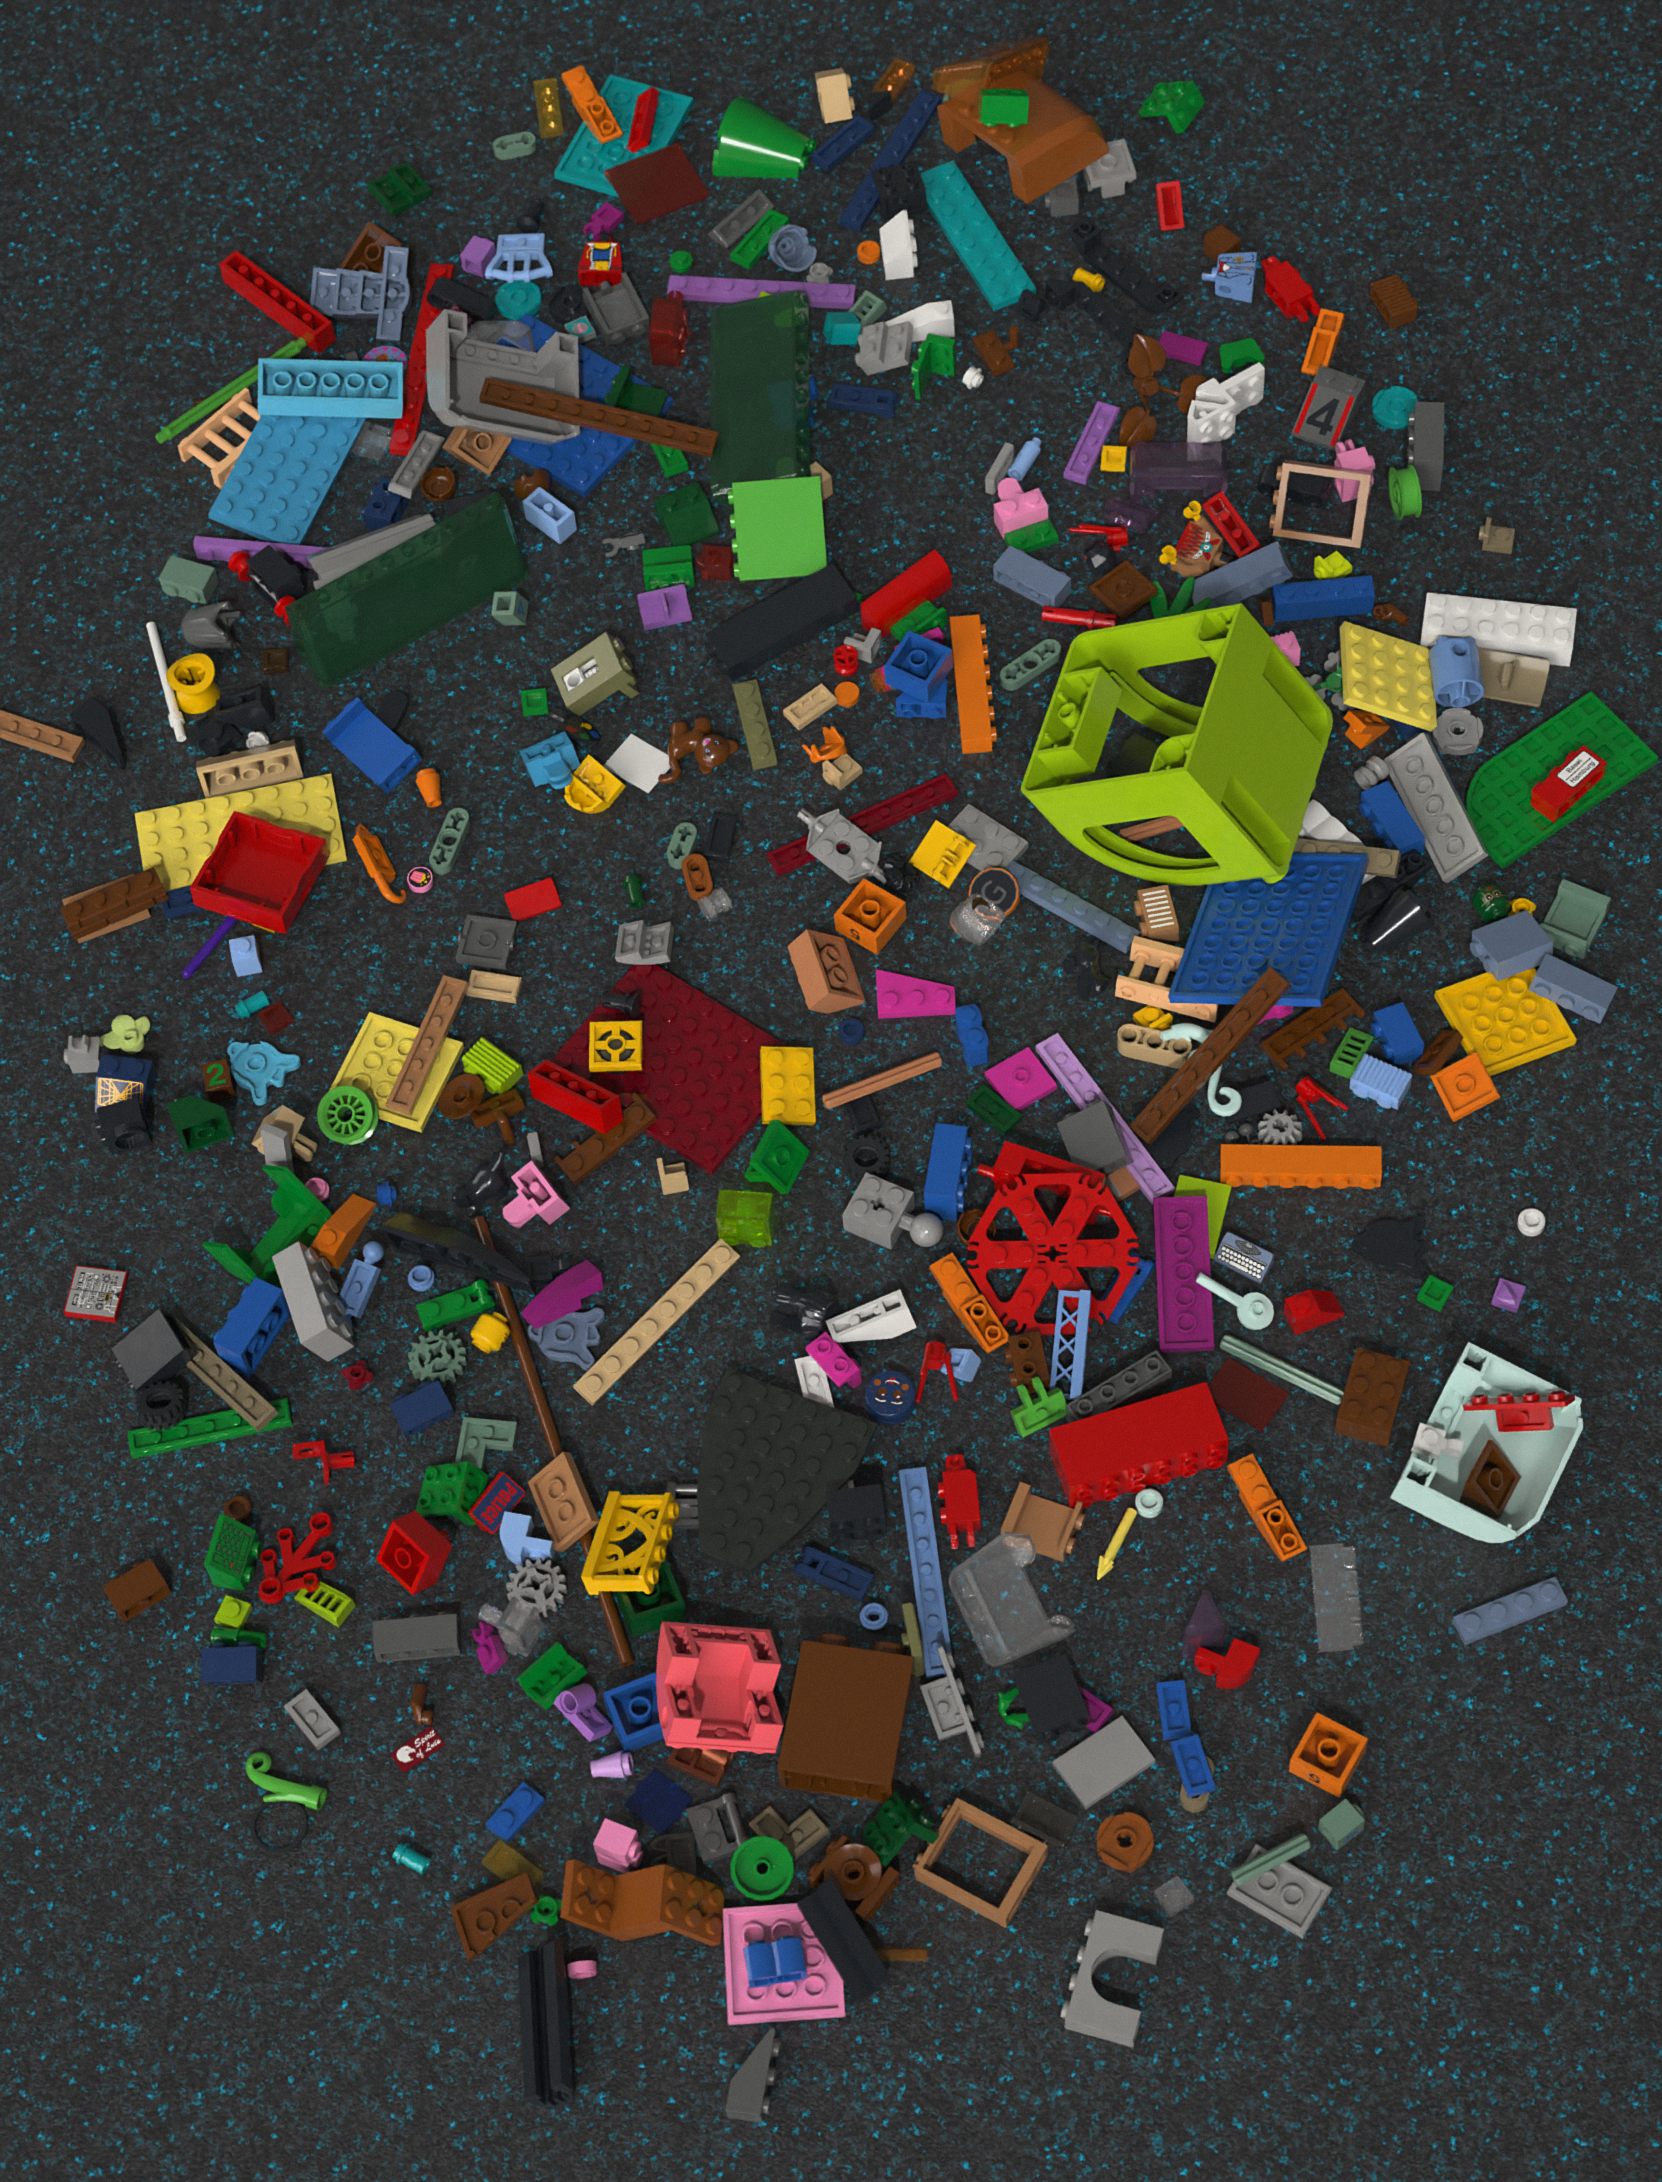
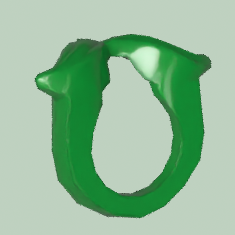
M1014 1688L1005 1694L999 1691V1713L1006 1724L1022 1729L1023 1723L1030 1721L1027 1713L1006 1714L1010 1703L1019 1694L1018 1689Z

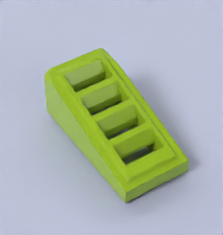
M310 1580L307 1585L312 1584L314 1580ZM321 1581L319 1588L309 1599L305 1597L308 1593L305 1588L301 1589L294 1598L297 1602L338 1628L355 1608L353 1599ZM321 1592L325 1593L318 1603L314 1602ZM331 1597L332 1600L326 1608L322 1607L327 1599ZM337 1602H339L340 1605L336 1608L334 1612H332L331 1609Z

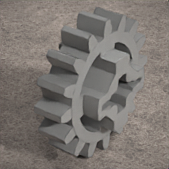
M537 1558L536 1564H531L530 1560L527 1559L526 1567L524 1568L517 1565L518 1573H510L509 1577L512 1582L506 1583L507 1591H509L507 1596L509 1602H513V1609L516 1611L521 1608V1613L524 1617L529 1612H532L533 1619H536L540 1612H542L544 1617H548L547 1610L549 1609L554 1612L558 1611L556 1603L563 1604L565 1601L561 1594L567 1593V1587L563 1585L566 1583L564 1575H560V1567L556 1566L552 1569L553 1566L550 1560L543 1565L540 1558ZM539 1586L540 1589L535 1591L534 1587Z

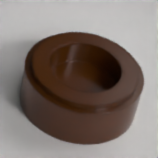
M233 1496L224 1505L225 1515L242 1524L247 1522L252 1516V1506L250 1501L244 1496Z

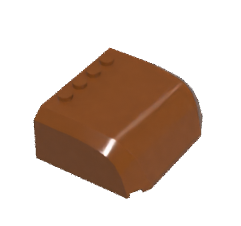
M1011 67L988 76L937 106L944 143L958 153L976 142L975 135H977L1006 156L1013 194L1027 204L1109 153L1108 144L1097 120L1024 68ZM993 88L1026 90L1029 95L1027 124H1021L1020 127H1010L1007 124H997V126L989 127L980 123L978 118L979 90Z

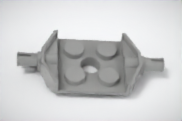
M804 808L801 809L797 817L808 824L810 831L806 850L849 884L859 882L868 876L876 877L884 885L887 883L882 869L878 865L882 842H875L843 817L839 809L818 817H814ZM839 844H846L850 847V852L842 855L837 852L836 847Z

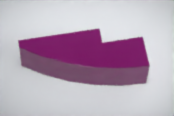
M588 1260L572 1267L547 1285L522 1311V1317L535 1329H538L581 1309V1299L603 1290L601 1272Z

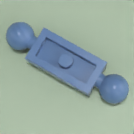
M370 1241L364 1246L363 1256L365 1259L363 1262L354 1259L338 1297L345 1307L346 1314H344V1317L351 1328H353L351 1317L355 1316L361 1319L381 1272V1269L373 1266L384 1255L383 1246L376 1241Z

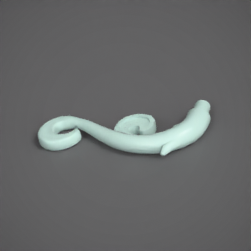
M1180 1023L1171 1025V1029L1160 1032V1038L1162 1042L1171 1039H1185L1190 1042L1191 1039L1203 1043L1213 1030H1208L1192 1023ZM1196 1050L1191 1051V1053L1188 1056V1059ZM1221 1065L1210 1077L1208 1102L1211 1110L1217 1115L1231 1116L1240 1110L1242 1099L1238 1091L1229 1087H1222L1219 1093L1228 1096L1230 1102L1226 1105H1221L1216 1101L1215 1093L1222 1069Z

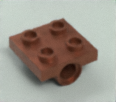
M690 1747L673 1748L667 1760V1765L718 1788L737 1752L720 1749L701 1750Z

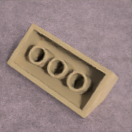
M295 739L280 741L279 743L267 746H257L241 752H231L223 756L208 757L197 761L196 764L197 773L206 799L303 778Z

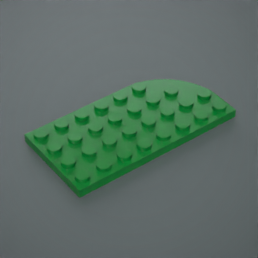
M1590 691L1487 761L1477 771L1470 783L1466 799V811L1489 856L1504 869L1658 763L1659 757ZM1584 745L1607 762L1605 775L1553 823L1530 805L1531 791L1538 782H1543L1548 778L1549 773L1554 767H1560L1572 751H1577Z

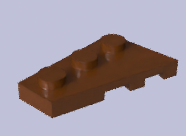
M524 1873L450 1907L468 1961H474L539 1902L531 1874Z

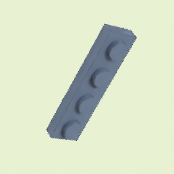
M1553 1577L1456 1615L1452 1621L1464 1645H1467L1566 1606L1568 1600L1556 1577Z

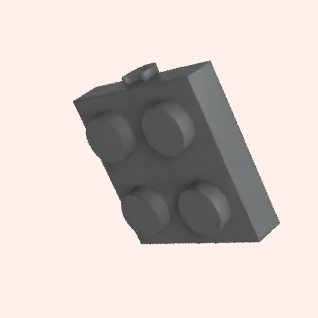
M467 914L463 932H459L458 935L459 947L456 954V962L506 970L511 951L513 950V944H515L518 928L517 921Z

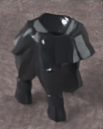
M787 1282L778 1284L772 1292L774 1301L777 1304L788 1305L796 1309L798 1316L790 1318L775 1311L769 1318L768 1323L770 1325L787 1328L796 1334L804 1335L805 1341L818 1338L825 1332L828 1335L831 1334L826 1321L836 1317L839 1308L830 1288L824 1285L804 1293L795 1289Z

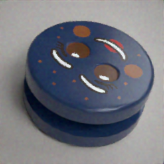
M884 1371L871 1378L865 1389V1402L868 1413L874 1420L885 1425H895L907 1420L912 1415L916 1405L915 1388L911 1380L906 1375L896 1371Z

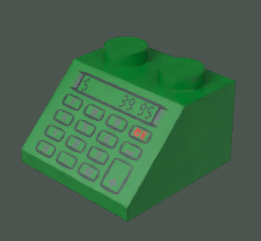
M219 1514L204 1562V1566L214 1586L246 1591L248 1582L251 1583L254 1577L255 1568L253 1564L255 1558H258L262 1551V1542L256 1530L226 1515Z

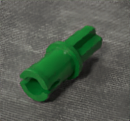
M214 1626L211 1632V1643H226L237 1647L238 1642H254V1646L264 1649L268 1641L265 1633L244 1631L243 1627L229 1629Z

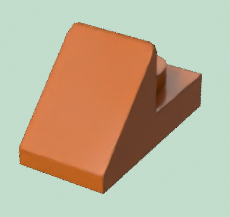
M1349 710L1344 716V719L1350 724L1345 735L1360 749L1366 747L1390 728L1381 717L1368 711Z

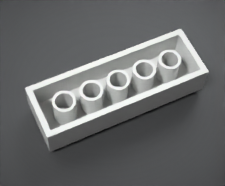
M1427 592L1420 646L1431 649L1436 645V640L1443 636L1450 638L1473 637L1478 648L1548 659L1551 661V665L1570 667L1577 609Z

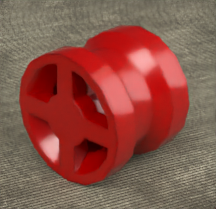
M842 645L835 649L833 653L835 671L841 676L854 675L859 668L857 650L850 645Z

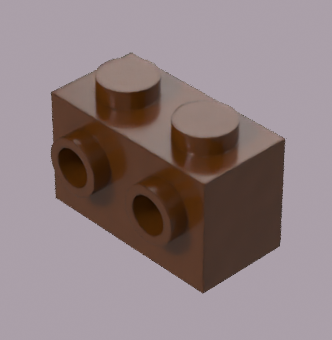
M1040 1331L1008 1336V1347H1004L1006 1363H1011L1013 1371H1008L1011 1388L1016 1387L1017 1390V1386L1023 1384L1027 1388L1029 1395L1036 1394L1031 1379L1039 1377L1045 1391H1050V1378Z

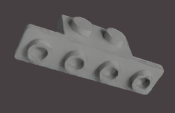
M943 1646L938 1647L937 1653L946 1677L920 1686L938 1740L942 1741L966 1732L975 1758L980 1757V1749L984 1748V1744L979 1731L974 1732L970 1722L975 1720L970 1705L964 1706L961 1695L965 1694L961 1680L960 1678L954 1679L951 1671L952 1668H955L950 1651L945 1653Z

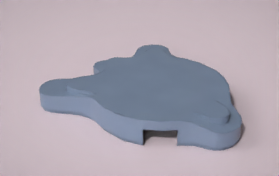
M594 1308L584 1313L572 1312L538 1329L530 1325L528 1327V1335L531 1340L537 1343L546 1357L559 1362H574L583 1370L588 1371L595 1364V1359L588 1350V1347L601 1343L597 1328L605 1320V1313L601 1308Z

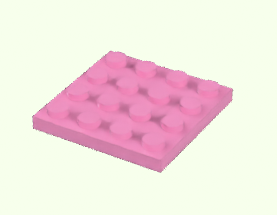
M797 1903L723 1909L729 2025L845 2017L843 1981L797 1907ZM785 1935L801 1938L807 1973L806 1979L789 1983H777L766 1987L749 1988L743 1952L744 1947L755 1940L773 1943L779 1937Z

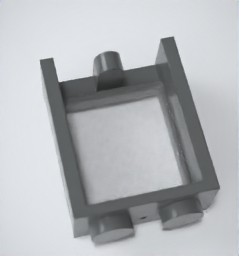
M626 272L621 273V283L611 287L608 281H604L600 284V291L590 294L587 287L583 288V302L586 304L606 346L619 344L633 335H642L649 329V316Z

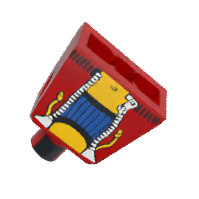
M601 234L598 242L586 243L578 267L580 285L600 286L604 281H608L610 286L621 283L623 266L620 244L612 242V237L608 234Z

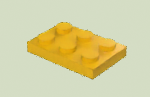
M761 1046L762 1124H770L771 1120H779L783 1125H814L816 1115L813 1048Z

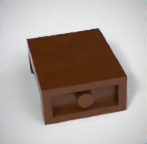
M843 1834L839 1840H833L826 1851L827 1856L822 1862L817 1861L811 1868L809 1881L810 1887L813 1890L817 1891L820 1884L825 1882L824 1869L829 1856L838 1848L851 1844L849 1837ZM881 1866V1880L872 1894L860 1900H844L856 1921L865 1927L900 1883L899 1872L892 1867L886 1869ZM852 1872L849 1878L855 1880L859 1877L860 1873Z

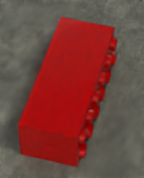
M1207 1382L1049 1429L1050 1455L1069 1507L1073 1509L1077 1501L1083 1503L1084 1509L1100 1500L1111 1501L1120 1494L1127 1492L1137 1493L1147 1486L1153 1484L1163 1485L1170 1482L1173 1478L1180 1476L1190 1477L1199 1470L1206 1468L1216 1469L1227 1462L1229 1439Z

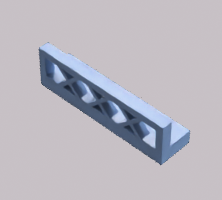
M1059 1290L1050 1391L1055 1389L1056 1382L1066 1375L1071 1381L1070 1394H1063L1065 1400L1074 1401L1082 1396L1092 1295L1090 1290H1080V1292ZM1064 1297L1079 1298L1078 1310L1071 1316L1063 1308ZM1064 1313L1067 1319L1062 1322V1314ZM1075 1316H1077V1324L1073 1320ZM1071 1321L1076 1327V1336L1067 1343L1061 1336V1328ZM1061 1339L1065 1345L1059 1350ZM1075 1342V1348L1073 1350L1070 1345H1072ZM1068 1348L1074 1355L1073 1364L1065 1370L1058 1362V1357ZM1059 1367L1062 1373L1057 1376V1368ZM1071 1369H1072V1378H1071V1376L1068 1374V1372H1069Z

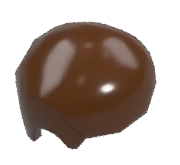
M447 466L445 468L433 467L430 472L424 475L420 482L422 494L434 503H444V501L451 499L457 490L456 477Z
M539 469L534 471L532 477H526L525 474H522L521 478L514 482L513 489L515 494L521 500H525L539 487L549 493L550 474Z
M973 1209L961 1214L956 1224V1234L962 1245L966 1247L979 1245V1243H968L982 1218L984 1211ZM994 1220L987 1230V1238L990 1241L994 1240L997 1232Z

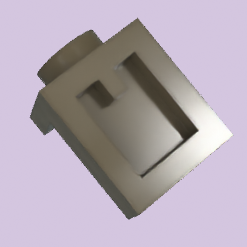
M1487 517L1486 525H1481L1478 540L1483 541L1482 550L1512 554L1515 528L1491 526L1492 518Z

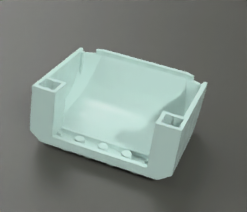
M1468 1342L1426 1425L1447 1431L1445 1435L1447 1440L1458 1439L1464 1441L1462 1452L1458 1459L1440 1453L1438 1460L1412 1452L1390 1498L1442 1525L1480 1541L1503 1543L1515 1539L1539 1522L1583 1429L1580 1407L1581 1398L1575 1396V1401L1566 1407H1551L1554 1428L1551 1430L1499 1432L1495 1410H1463V1405L1471 1400V1396L1487 1394L1488 1398H1492L1503 1393H1513V1397L1528 1392H1539L1540 1396L1548 1395V1393L1553 1391L1565 1390ZM1488 1440L1495 1442L1521 1476L1500 1519H1494L1459 1502L1465 1483Z

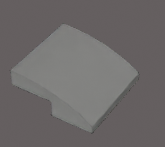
M644 920L619 925L615 953L616 961L636 965L670 962L674 935L672 923L666 922L647 927Z

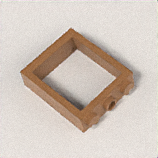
M1284 460L1283 466L1278 465L1276 480L1280 481L1279 490L1274 491L1273 504L1277 505L1276 514H1271L1269 529H1273V536L1361 548L1373 472ZM1290 471L1360 481L1352 537L1282 528Z
M956 1798L954 1804H948V1807L942 1814L941 1820L943 1822L939 1829H936L940 1835L934 1844L927 1842L929 1846L925 1853L920 1852L913 1864L915 1879L1007 1928L1048 1856V1846ZM960 1819L1029 1854L999 1909L930 1872Z

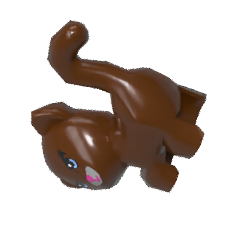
M710 718L696 719L693 730H689L685 722L672 723L667 747L672 773L668 775L660 774L658 781L664 784L677 782L682 774L679 760L695 752L696 760L699 762L700 771L705 775L710 774L715 767L723 765L729 756L738 751V745L735 741L726 740L719 734H711L712 723Z

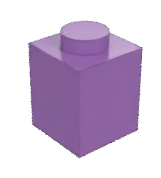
M474 235L460 255L463 270L484 278L487 266L496 255L494 242Z

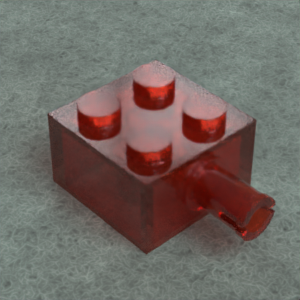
M674 291L668 293V298H654L648 333L652 365L680 367L682 357H686L687 345L684 341L689 338L690 327L689 324H686L688 311L683 307V294L679 291H676L675 298H673Z

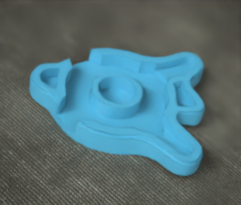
M260 1041V1044L253 1045L233 1042L227 1049L230 1057L232 1077L238 1085L251 1092L253 1102L258 1106L264 1105L267 1102V1088L269 1085L283 1086L286 1074L298 1069L301 1065L298 1055L282 1054L274 1046Z

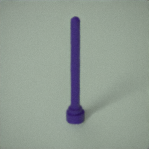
M227 916L182 971L184 978H190L238 919Z

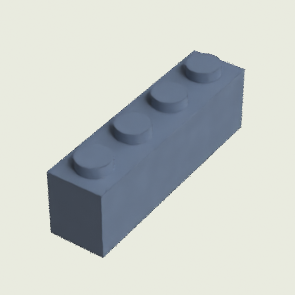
M1276 541L1195 579L1192 594L1194 605L1208 597L1212 598V603L1208 609L1234 605L1245 598L1261 593L1275 584L1283 583L1286 579L1293 576L1286 553Z

